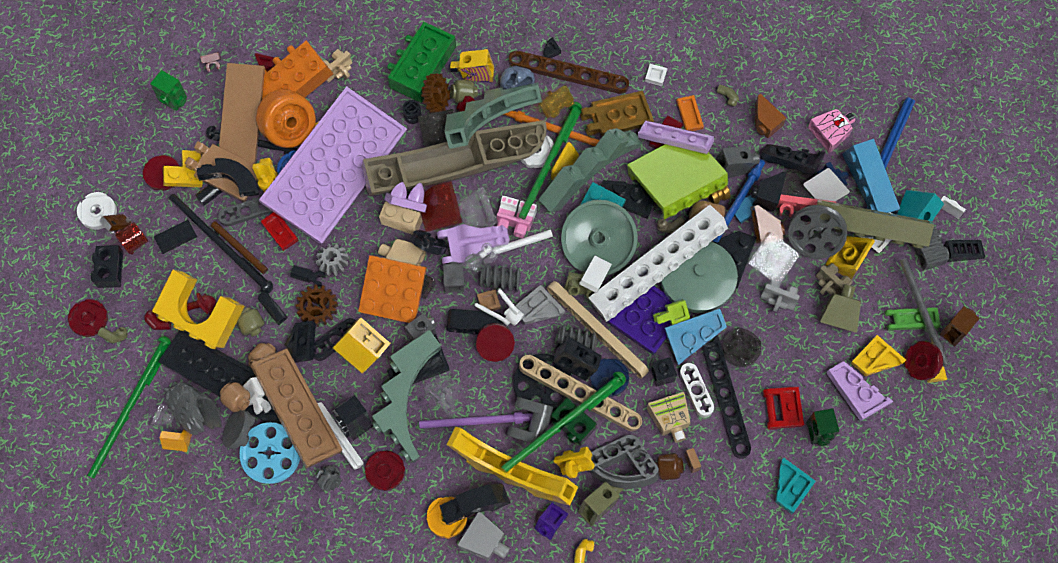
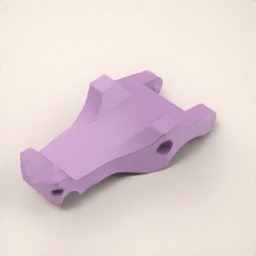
M461 224L437 232L438 239L448 238L451 256L442 258V264L444 265L449 262H458L459 264L471 263L485 250L508 245L510 240L508 229L503 225L477 228Z

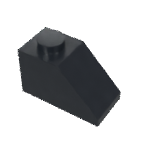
M778 173L762 180L758 187H754L751 198H754L752 206L759 205L764 210L774 212L779 204L787 173Z

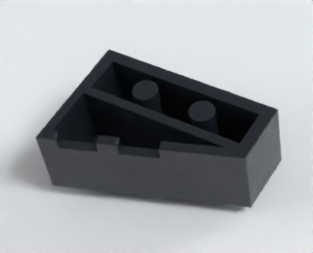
M355 395L331 410L335 415L340 430L346 438L350 436L353 441L373 427L367 410Z

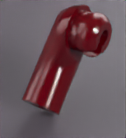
M152 310L147 311L144 315V320L151 329L171 330V322L159 320L155 315L156 313L152 312Z

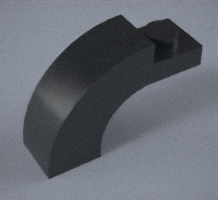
M215 158V166L205 164L200 168H196L199 181L225 178L236 184L240 197L259 195L254 176L244 165L237 161Z
M490 484L455 496V499L440 505V509L446 525H451L478 512H493L510 504V500L503 484Z

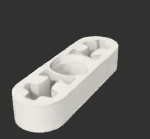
M686 363L680 369V378L697 415L707 418L712 414L714 404L697 367L692 363ZM687 368L689 371L693 370V382H691L690 384H688V382L691 381L689 375L684 374ZM699 386L702 389V393L694 395L691 392V388ZM704 396L703 403L705 406H709L707 412L700 410L702 403L699 399Z

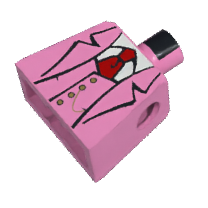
M835 109L811 119L808 128L827 152L830 153L850 135L853 129L850 124L855 122V117L850 112L843 116L839 110Z

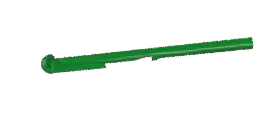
M579 102L569 104L570 112L519 214V218L523 220L526 219L548 172L552 168L549 165L555 159L562 143L566 144L582 109V105Z
M162 336L157 339L159 345L88 472V477L95 479L122 427L128 421V415L136 404L145 385L149 386L161 365L158 361L171 344L170 338Z
M614 372L613 379L502 465L501 469L507 473L548 439L561 432L559 428L574 420L586 409L591 411L625 384V375L622 372Z

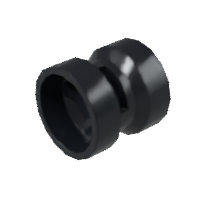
M415 100L406 101L402 107L404 120L409 124H416L422 117L420 104Z

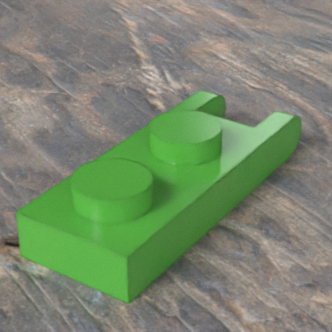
M918 308L885 311V316H893L894 324L887 326L889 331L926 329ZM927 308L934 328H939L941 325L938 308Z

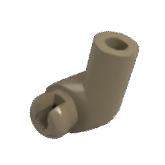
M678 217L670 223L667 220L660 219L657 222V228L664 233H673L685 224V220L682 217Z

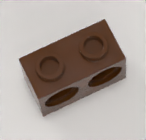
M963 306L939 335L955 347L980 318L972 309Z

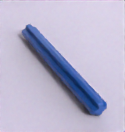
M910 97L905 99L880 155L885 169L914 106L915 100Z

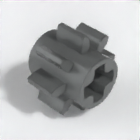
M324 466L323 469H319L316 478L319 479L317 482L318 486L325 491H334L342 482V479L339 478L341 475L340 471L334 466Z

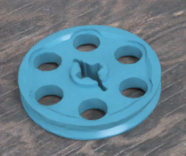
M269 422L252 428L248 433L249 441L252 437H257L259 440L258 446L251 448L249 441L246 446H240V462L246 474L255 481L268 484L278 483L290 477L298 467L300 457L293 445L290 449L284 448L283 441L288 438V435L282 424ZM270 427H274L276 429V436L270 439L267 436V430ZM271 447L272 451L281 452V454H274L269 457V455L260 454L259 452L269 451ZM251 457H255L258 461L257 466L253 469L248 466V460ZM285 458H289L292 462L291 467L287 470L282 467V461ZM269 467L274 471L271 479H267L264 476V471Z

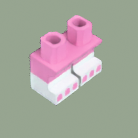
M502 196L499 212L497 213V226L503 225L507 229L509 226L515 227L514 236L523 238L526 232L530 231L537 212V205L532 204L526 219L523 220L519 218V214L525 201H520L519 204L517 199Z

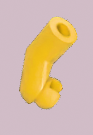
M583 539L575 551L574 563L585 562L586 550L591 552L594 549L593 540Z

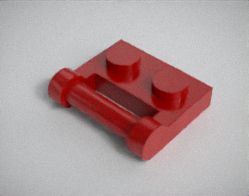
M799 387L763 390L768 413V430L804 426ZM773 396H779L782 421H776Z

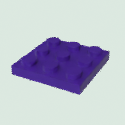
M652 286L645 294L639 296L631 305L626 306L606 323L652 355H655L667 339L664 328L672 326V324H670L669 320L658 324L654 321L653 314L665 312V305L672 302L664 292Z

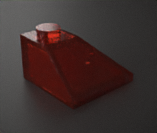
M451 181L434 185L424 192L423 203L427 207L425 212L420 211L427 232L462 223Z

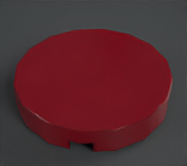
M155 156L145 164L143 178L153 190L165 191L174 187L163 186V167L179 166L177 161L171 156Z
M92 299L76 303L68 315L71 330L83 337L95 336L102 327L105 328L108 321V312L103 304Z
M500 323L487 324L481 328L475 341L477 351L481 357L492 362L502 361L509 357L515 345L511 330Z
M919 341L911 346L905 355V367L908 369L909 375L917 380L928 381L935 378L943 366L941 350L931 342Z
M392 451L376 452L366 463V479L377 490H392L400 485L404 479V462L398 454Z

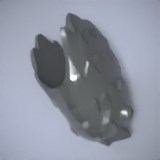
M173 382L172 387L164 388L166 393L165 402L170 412L174 415L176 422L185 431L192 435H198V432H204L203 426L205 425L211 429L221 427V414L216 404L192 385L185 382L177 384Z

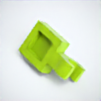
M683 299L665 305V312L653 314L654 321L658 324L669 320L670 324L674 325L690 319L686 301Z

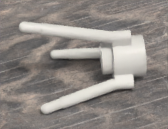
M500 288L498 293L509 306L504 313L505 318L475 303V307L501 320L507 326L510 323L515 326L524 317V314L514 306Z

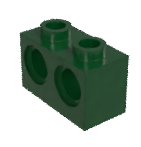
M566 398L552 413L551 424H556L561 420L559 417L561 414H568L577 406ZM583 412L559 429L567 434L566 437L573 444L578 443L581 446L596 429L597 423ZM581 426L585 429V432L579 434L574 429Z
M834 408L814 411L806 421L812 445H829L830 441L835 439V436L840 432Z

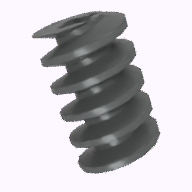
M487 263L485 268H482L480 286H483L484 282H486V286L490 288L493 283L494 289H497L501 284L502 290H505L508 285L509 291H513L516 287L518 292L521 278L520 268H517L516 272L513 273V269L510 267L506 272L505 266L498 270L497 264H495L493 269H490V264Z
M563 325L560 329L556 348L559 343H563L570 336L591 350H596L598 339H596L595 332L589 337L587 330L581 335V329L579 328L576 333H574L573 327L566 331V326Z

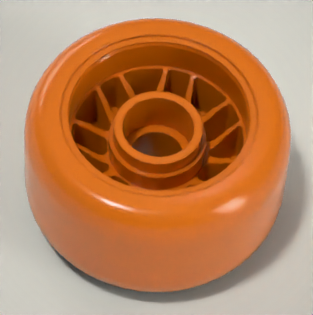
M280 89L271 92L260 102L256 113V123L261 134L271 143L282 148H293L301 145L315 127L316 116L313 106L305 97L292 90Z

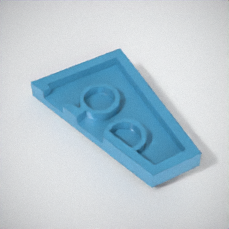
M717 309L664 328L677 365L727 326L721 310Z

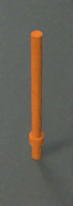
M519 110L518 112L510 111L503 114L514 118L515 121L520 123L542 121L525 115V112ZM546 122L547 130L559 134L562 127ZM574 131L569 136V138L592 146H596L600 141Z

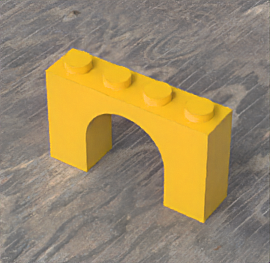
M173 269L152 312L158 314L157 318L160 320L174 323V328L180 331H188L190 337L196 340L202 339L205 341L206 346L212 349H216V347L224 348L245 306L230 297L220 296L210 317L200 324L195 323L188 315L187 301L197 279L183 271Z

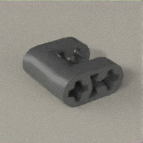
M517 397L515 407L532 411V419L528 431L509 426L507 436L532 443L547 431L553 407Z

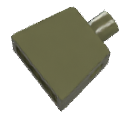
M844 284L841 294L832 292L819 317V321L857 333L861 301L853 298L856 287Z
M607 482L603 483L583 501L578 513L592 527L617 503L620 498L619 493L623 491V488L610 486Z

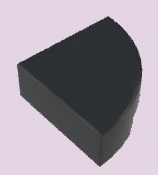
M553 37L547 41L544 47V57L553 58L561 54V49Z

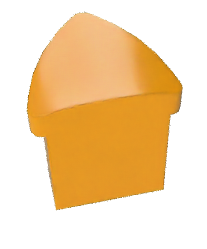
M185 430L182 433L162 431L159 438L163 449L187 452L192 434Z

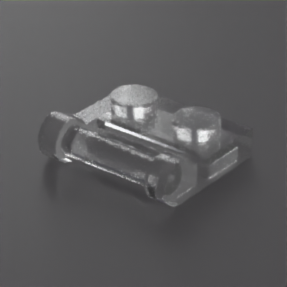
M481 187L475 193L457 201L465 225L486 228L498 222L496 215L493 214L486 187ZM479 199H481L487 217L485 220L479 205Z
M484 243L481 251L467 256L462 264L470 275L473 276L481 271L482 268H485L487 263L491 264L498 257V253L490 243Z

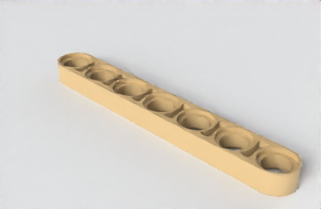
M553 281L547 287L548 292L554 295L553 297L563 307L568 308L567 310L578 321L581 320L580 323L592 334L595 332L596 338L606 347H609L608 349L619 360H623L622 362L634 374L637 373L636 376L642 379L649 372L641 360L572 295H569L558 282Z
M532 355L523 356L519 362V369L523 374L578 404H581L596 392L591 387ZM530 360L534 366L532 369H525L523 362ZM543 369L550 371L551 377L543 379L540 376V371ZM565 379L568 382V387L565 389L560 388L557 384L558 380ZM578 388L583 389L586 394L585 397L578 398L575 395V390ZM609 397L603 400L602 407H594L591 410L631 432L638 430L642 425V418L638 413ZM613 407L618 408L620 416L613 417L610 414V409ZM629 417L637 419L638 425L636 427H631L628 424L627 420Z

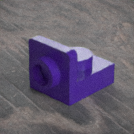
M551 503L540 516L535 530L551 540L567 518L568 513L554 503Z

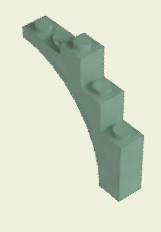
M533 83L504 90L503 87L485 91L484 99L467 102L465 111L447 114L445 135L449 149L468 145L473 134L489 121L515 109L542 102L539 84Z
M617 128L607 130L595 147L586 148L573 165L561 169L539 198V201L550 212L561 210L568 200L602 168L618 157L638 149L642 144L638 139L639 137L632 131L623 132Z
M430 330L390 356L392 361L389 363L395 373L400 372V374L381 386L383 390L381 395L387 403L391 401V404L372 416L374 419L372 425L377 432L382 431L386 435L392 431L390 437L396 445L398 443L401 444L404 449L401 453L407 461L411 459L413 463L418 461L420 456L412 444L408 431L406 415L408 398L412 384L419 371L431 357L441 350V345Z

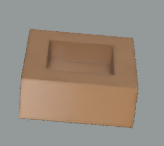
M495 289L477 294L480 305L491 311L501 309Z
M694 448L686 450L684 456L691 473L699 471L701 464Z

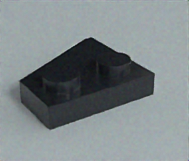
M313 321L295 323L291 335L285 343L286 349H288L295 363L313 360L316 323Z

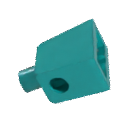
M906 190L897 215L933 221L944 203L935 193Z

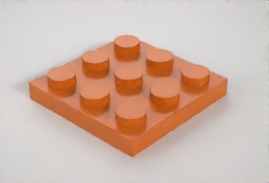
M369 255L358 312L406 323L412 322L417 318L427 267Z

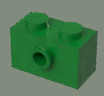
M161 70L150 85L161 103L177 111L179 107L184 106L187 96L180 81Z

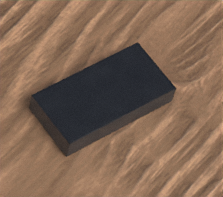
M186 220L155 235L154 238L162 254L197 238V235L189 220Z

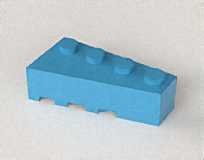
M874 139L853 145L842 153L867 204V209L886 213H893L900 209Z

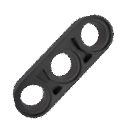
M450 309L448 311L446 330L466 334H474L475 332L478 335L480 329L487 324L500 323L503 325V322L484 311Z

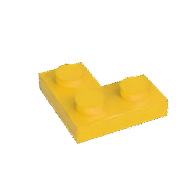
M182 150V167H163V186L202 187L203 181L195 178V171L187 168L185 164L188 157L199 162L201 154L196 151Z

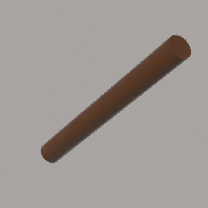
M216 221L211 224V227L262 274L268 271V268L220 224Z

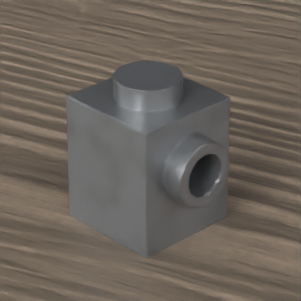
M449 262L443 265L445 293L464 292L463 264Z
M423 313L406 325L405 330L412 341H414L428 330L435 335V327L437 325L431 317L427 318Z

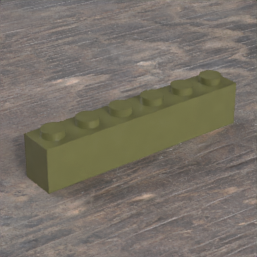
M817 200V205L830 207L840 213L846 222L847 231L854 232L856 236L866 237V235L874 236L873 239L885 241V238L892 239L893 243L904 245V242L912 243V246L916 248L929 247L934 228L933 221ZM822 213L820 215V218L822 220H828L830 219V215L827 213ZM834 227L836 232H842L840 227Z

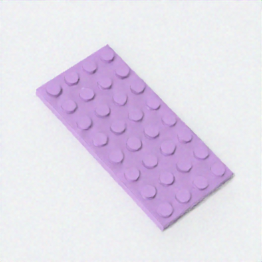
M346 86L265 191L259 202L322 245L365 187L366 181L362 169L363 159L389 155L405 134L407 128Z

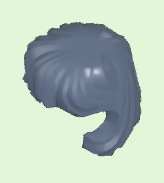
M512 66L505 69L501 74L500 86L504 90L533 84L535 77L529 69Z

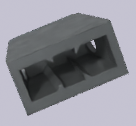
M747 146L722 148L715 159L728 173V178L747 174L752 165L759 164L760 162L759 155L757 153L751 154Z

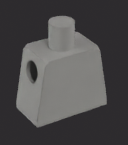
M481 512L477 513L458 544L459 549L488 561L494 553L504 559L510 550L509 547L501 543L504 533Z

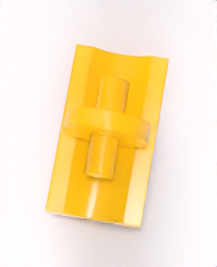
M271 158L260 159L259 163L253 164L252 167L258 179V186L263 192L269 188L278 176Z
M582 447L576 453L571 450L564 451L563 455L556 456L553 460L560 467L562 475H567L571 479L576 478L578 472L593 470L595 467L591 460L592 453L588 447Z

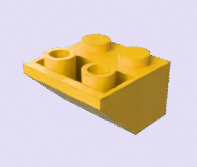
M358 318L335 344L333 349L358 371L363 373L380 357L391 343L366 321Z

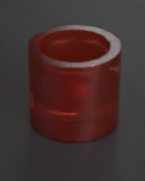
M132 222L119 232H115L116 238L129 255H133L134 251L149 242L135 222Z

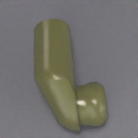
M719 84L716 93L727 96L729 98L727 103L735 107L737 101H739V96L734 89Z
M104 327L98 331V336L112 344L124 341L128 336L127 329L124 327H119L115 332H111Z

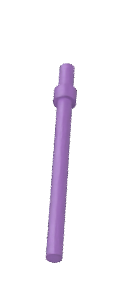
M514 412V414L424 420L419 421V428L510 422L523 424L524 421H531L533 413L522 414V412Z

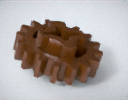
M443 74L427 75V80L423 81L425 87H422V97L425 98L423 104H427L426 109L430 110V113H442L449 106L447 102L450 100L449 83H445L446 77L443 78Z
M317 284L314 285V289L308 286V291H301L302 297L296 298L299 302L295 304L298 310L297 314L301 317L302 322L307 320L313 321L317 327H319L320 322L326 325L327 319L333 320L331 314H337L335 309L338 307V302L335 301L337 300L336 295H332L331 289L326 291L324 285L321 289H318ZM329 300V308L327 309L326 304ZM307 302L308 306L306 307V310H304L305 303Z

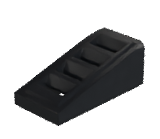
M947 240L943 245L949 251V260L947 262L985 259L981 240ZM975 245L978 247L979 254L975 253ZM967 246H970L971 253L968 252Z

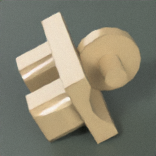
M337 49L332 54L334 61L331 64L324 60L334 73L326 80L328 83L335 77L337 79L341 77L348 79L350 77L348 71L352 69L350 65L353 62L348 51L343 53Z

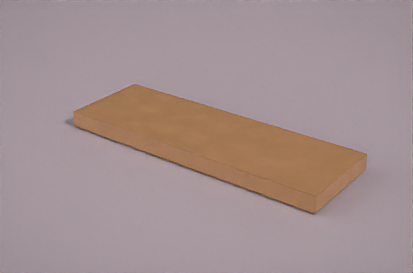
M227 63L219 147L252 164H256L259 138L256 113L263 96L265 67Z
M288 349L251 363L254 374L305 468H309L342 452L343 449Z

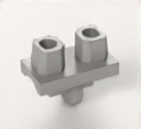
M774 279L769 284H766L761 299L775 305L773 311L777 312L779 307L785 310L786 308L794 310L800 297L797 295V288L788 286L787 290L780 289V282Z

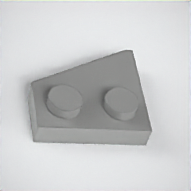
M541 285L515 306L524 314V317L520 320L524 325L565 314V310Z

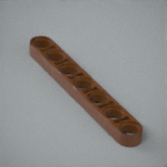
M513 51L509 55L511 67H523L529 69L532 73L618 94L626 93L629 89V80L621 75L522 51ZM520 57L522 60L519 63H514L512 58ZM531 61H537L539 65L537 67H531L529 63ZM548 65H554L556 70L548 71L546 68ZM571 69L574 73L567 76L564 74V71ZM587 73L591 78L584 80L581 78V75ZM600 78H606L608 80V83L601 84L598 80ZM623 82L626 87L618 88L616 83Z

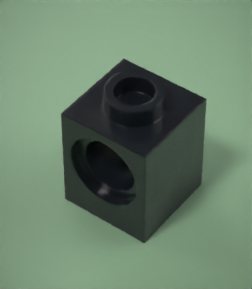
M671 357L652 362L650 371L656 387L675 382L677 374Z

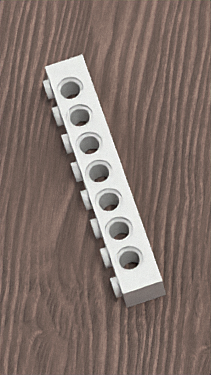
M711 205L707 206L600 288L597 293L592 294L589 300L593 307L606 322L614 318L626 306L631 305L634 300L645 294L652 286L661 282L665 276L675 271L686 260L692 258L695 253L706 247L717 236L722 235L728 229L724 217Z

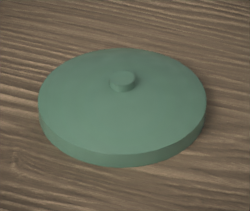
M592 200L581 204L569 214L563 225L561 242L567 259L581 272H586L594 256H597L612 264L607 275H611L620 271L630 262L636 251L638 235L632 217L624 208L611 201Z
M710 242L706 247L695 253L692 258L682 263L675 271L665 276L661 281V286L665 295L672 303L683 299L686 301L689 312L707 313L722 307L729 301L737 284V268L733 258L723 247Z

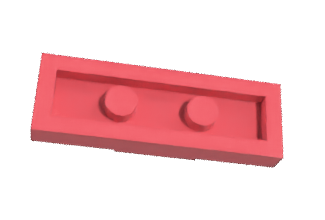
M781 195L776 208H780V216H782L783 210L786 209L789 211V217H792L794 210L799 211L804 207L817 205V200L819 199Z

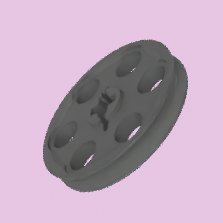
M811 205L802 208L792 217L788 236L791 245L800 254L814 259L828 258L843 248L847 238V225L844 218L836 210L823 205ZM827 213L830 215V219L822 220L820 215ZM803 215H807L811 218V220L809 222H803L800 219V217ZM840 227L842 232L839 234L833 233L832 228ZM799 230L802 231L804 235L802 237H796L794 236L793 232ZM814 230H816V231H820V230H821V234H819V233H814ZM827 242L834 243L835 247L832 249H828L825 247L824 244ZM813 244L816 248L814 250H807L805 246Z

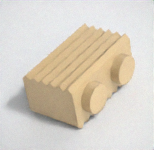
M387 201L384 203L379 216L382 225L409 234L419 230L423 222L420 212L409 210V208L406 209L405 207L402 208Z

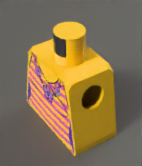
M488 49L462 52L460 54V61H451V72H461L463 80L493 82L494 64Z

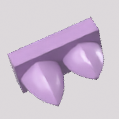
M403 182L397 184L391 193L386 192L384 200L390 204L422 212L426 210L427 205L423 203L424 189L422 183L417 184L412 189L408 198L406 197L407 191Z

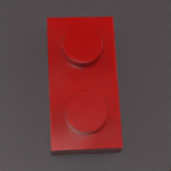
M273 212L261 220V224L282 251H285L299 241L282 217Z

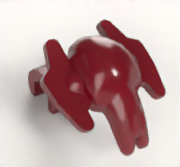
M196 293L197 301L187 303V312L201 308L206 314L211 315L217 301L213 296L207 294L201 296L200 293Z

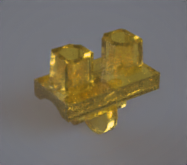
M563 85L554 93L549 90L547 92L548 97L538 103L547 118L550 116L555 118L559 115L560 109L574 104V98L568 87Z

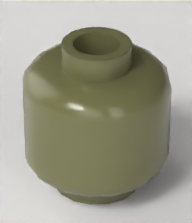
M456 80L450 87L451 99H454L455 103L463 102L465 96H471L474 99L478 96V88L474 86L471 80Z
M250 307L242 311L236 323L244 336L251 335L252 337L262 332L261 328L265 324L259 311Z

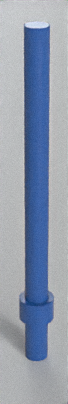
M760 160L759 164H756L755 168L751 169L747 181L725 215L724 219L727 227L752 185L761 176V170L765 165L764 160ZM722 235L717 236L713 241L719 242Z

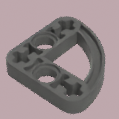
M626 435L591 452V460H595L598 463L589 472L599 481L607 482L610 486L625 489L640 488L653 484L659 479L657 465L639 439L634 435ZM612 450L618 452L616 456L607 455ZM637 456L645 457V460L642 462H637L634 459ZM627 458L638 475H616L604 469ZM646 467L648 468L650 473H653L652 475H650L649 473L646 474Z

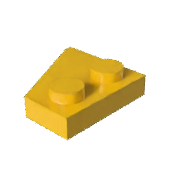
M876 335L851 364L866 377L902 365L906 359Z

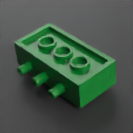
M426 22L422 23L414 37L411 35L405 37V41L410 44L405 51L400 48L396 51V55L401 57L397 64L389 62L387 65V69L392 71L388 76L390 89L420 103L424 100V97H422V87H425L423 81L427 80L426 76L435 73L440 74L456 49V38L454 35Z

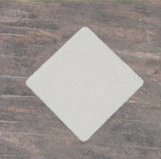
M827 168L803 184L813 197L819 200L835 202L850 192L830 168Z

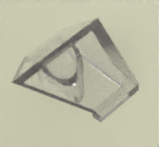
M445 374L425 385L423 389L425 396L450 419L454 418L457 391L460 386Z

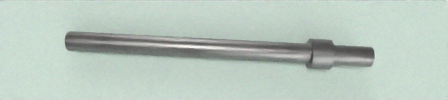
M907 258L901 259L899 262L931 342L941 350L943 356L942 367L949 365V362L944 352V344L939 340Z

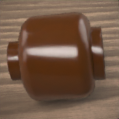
M676 453L658 456L655 464L659 469L660 479H679L681 473H684L682 457L679 458Z

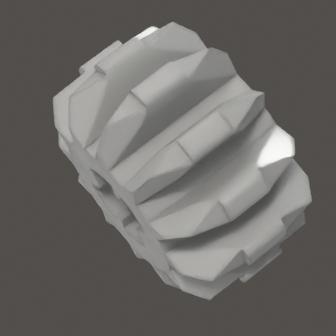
M329 243L327 249L321 247L322 253H317L316 255L318 258L316 264L320 266V271H326L328 276L332 272L337 276L338 270L344 273L343 267H348V261L346 260L349 259L343 247L339 248L338 244L331 247Z

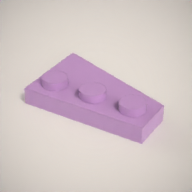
M844 361L826 372L860 422L893 402L889 397L885 398L878 392L879 389L874 385L871 386L864 381L863 376Z

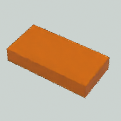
M695 96L676 99L684 129L688 131L703 129L704 125Z

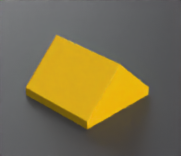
M847 236L843 248L835 255L830 256L825 265L828 266L833 263L838 267L839 274L848 276L852 280L874 244V239Z

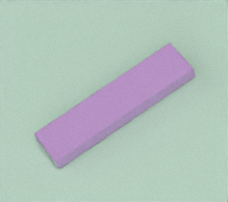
M645 121L638 132V137L705 154L709 152L714 142V136Z

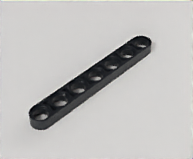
M717 334L712 343H705L702 346V350L732 452L735 457L744 459L751 452V444ZM716 352L719 354L720 359L712 361L709 358V354ZM717 370L723 371L725 378L717 379L714 372ZM721 389H728L730 396L728 398L722 397L720 395ZM733 407L736 415L728 416L725 413V409ZM734 425L739 426L741 434H732L731 427ZM739 444L745 445L747 453L739 454L736 446Z

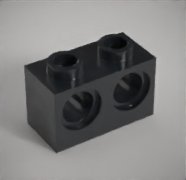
M119 245L96 246L95 253L92 254L94 270L91 271V281L97 288L121 287L124 252ZM111 256L108 260H104L105 257ZM109 273L108 277L103 278L105 274Z
M569 336L557 347L553 362L586 381L598 370L602 356Z

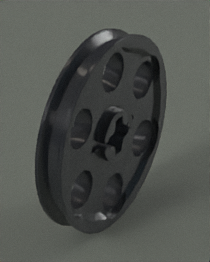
M550 354L532 355L543 362L548 360L553 362L554 356ZM525 360L523 362V367H525L528 364L533 365V362L530 360ZM554 363V368L572 377L571 372ZM519 366L516 369L513 382L516 397L531 400L533 397L539 396L543 401L542 404L553 407L552 411L556 410L567 398L560 394L562 399L559 402H553L550 396L556 392L555 390L546 386V393H544V388L541 384H538V381L523 374ZM546 369L540 371L543 379L551 377L550 371ZM521 382H526L529 384V389L525 392L520 391L518 385ZM557 382L558 386L562 389L568 387V382L565 384Z

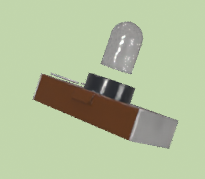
M125 214L102 216L99 220L107 229L104 235L106 239H111L118 230L130 229L133 225Z

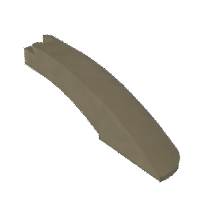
M542 120L479 130L473 134L466 146L449 149L448 142L417 150L363 159L362 169L366 181V190L369 196L385 194L386 192L391 193L393 188L401 182L405 184L406 190L413 189L419 183H422V186L425 187L472 176L526 159L535 154L542 146L546 137V122Z

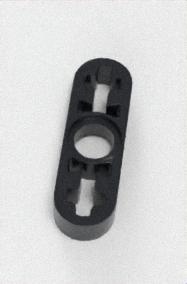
M353 318L344 320L314 343L313 358L317 361H323L335 352L333 349L335 344L330 343V338L334 335L342 337L343 334L340 330L342 329L344 333L348 329L347 325L350 324L352 326L356 320ZM325 341L331 349L328 350V347H325ZM318 347L319 349H323L322 355H320L319 353L316 354V349Z

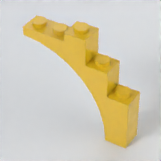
M460 427L454 428L447 443V446L467 460L466 462L476 470L493 474L507 484L522 487L535 497L570 506L577 492L578 486L569 479L542 471L523 462H519L505 473L501 466L509 461L511 457L483 443Z

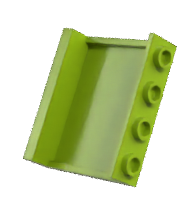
M665 144L627 164L628 176L632 181L636 179L662 209L664 220L676 215L687 207H691L699 200L707 198L710 194L722 190L728 185V173L709 152L705 154Z

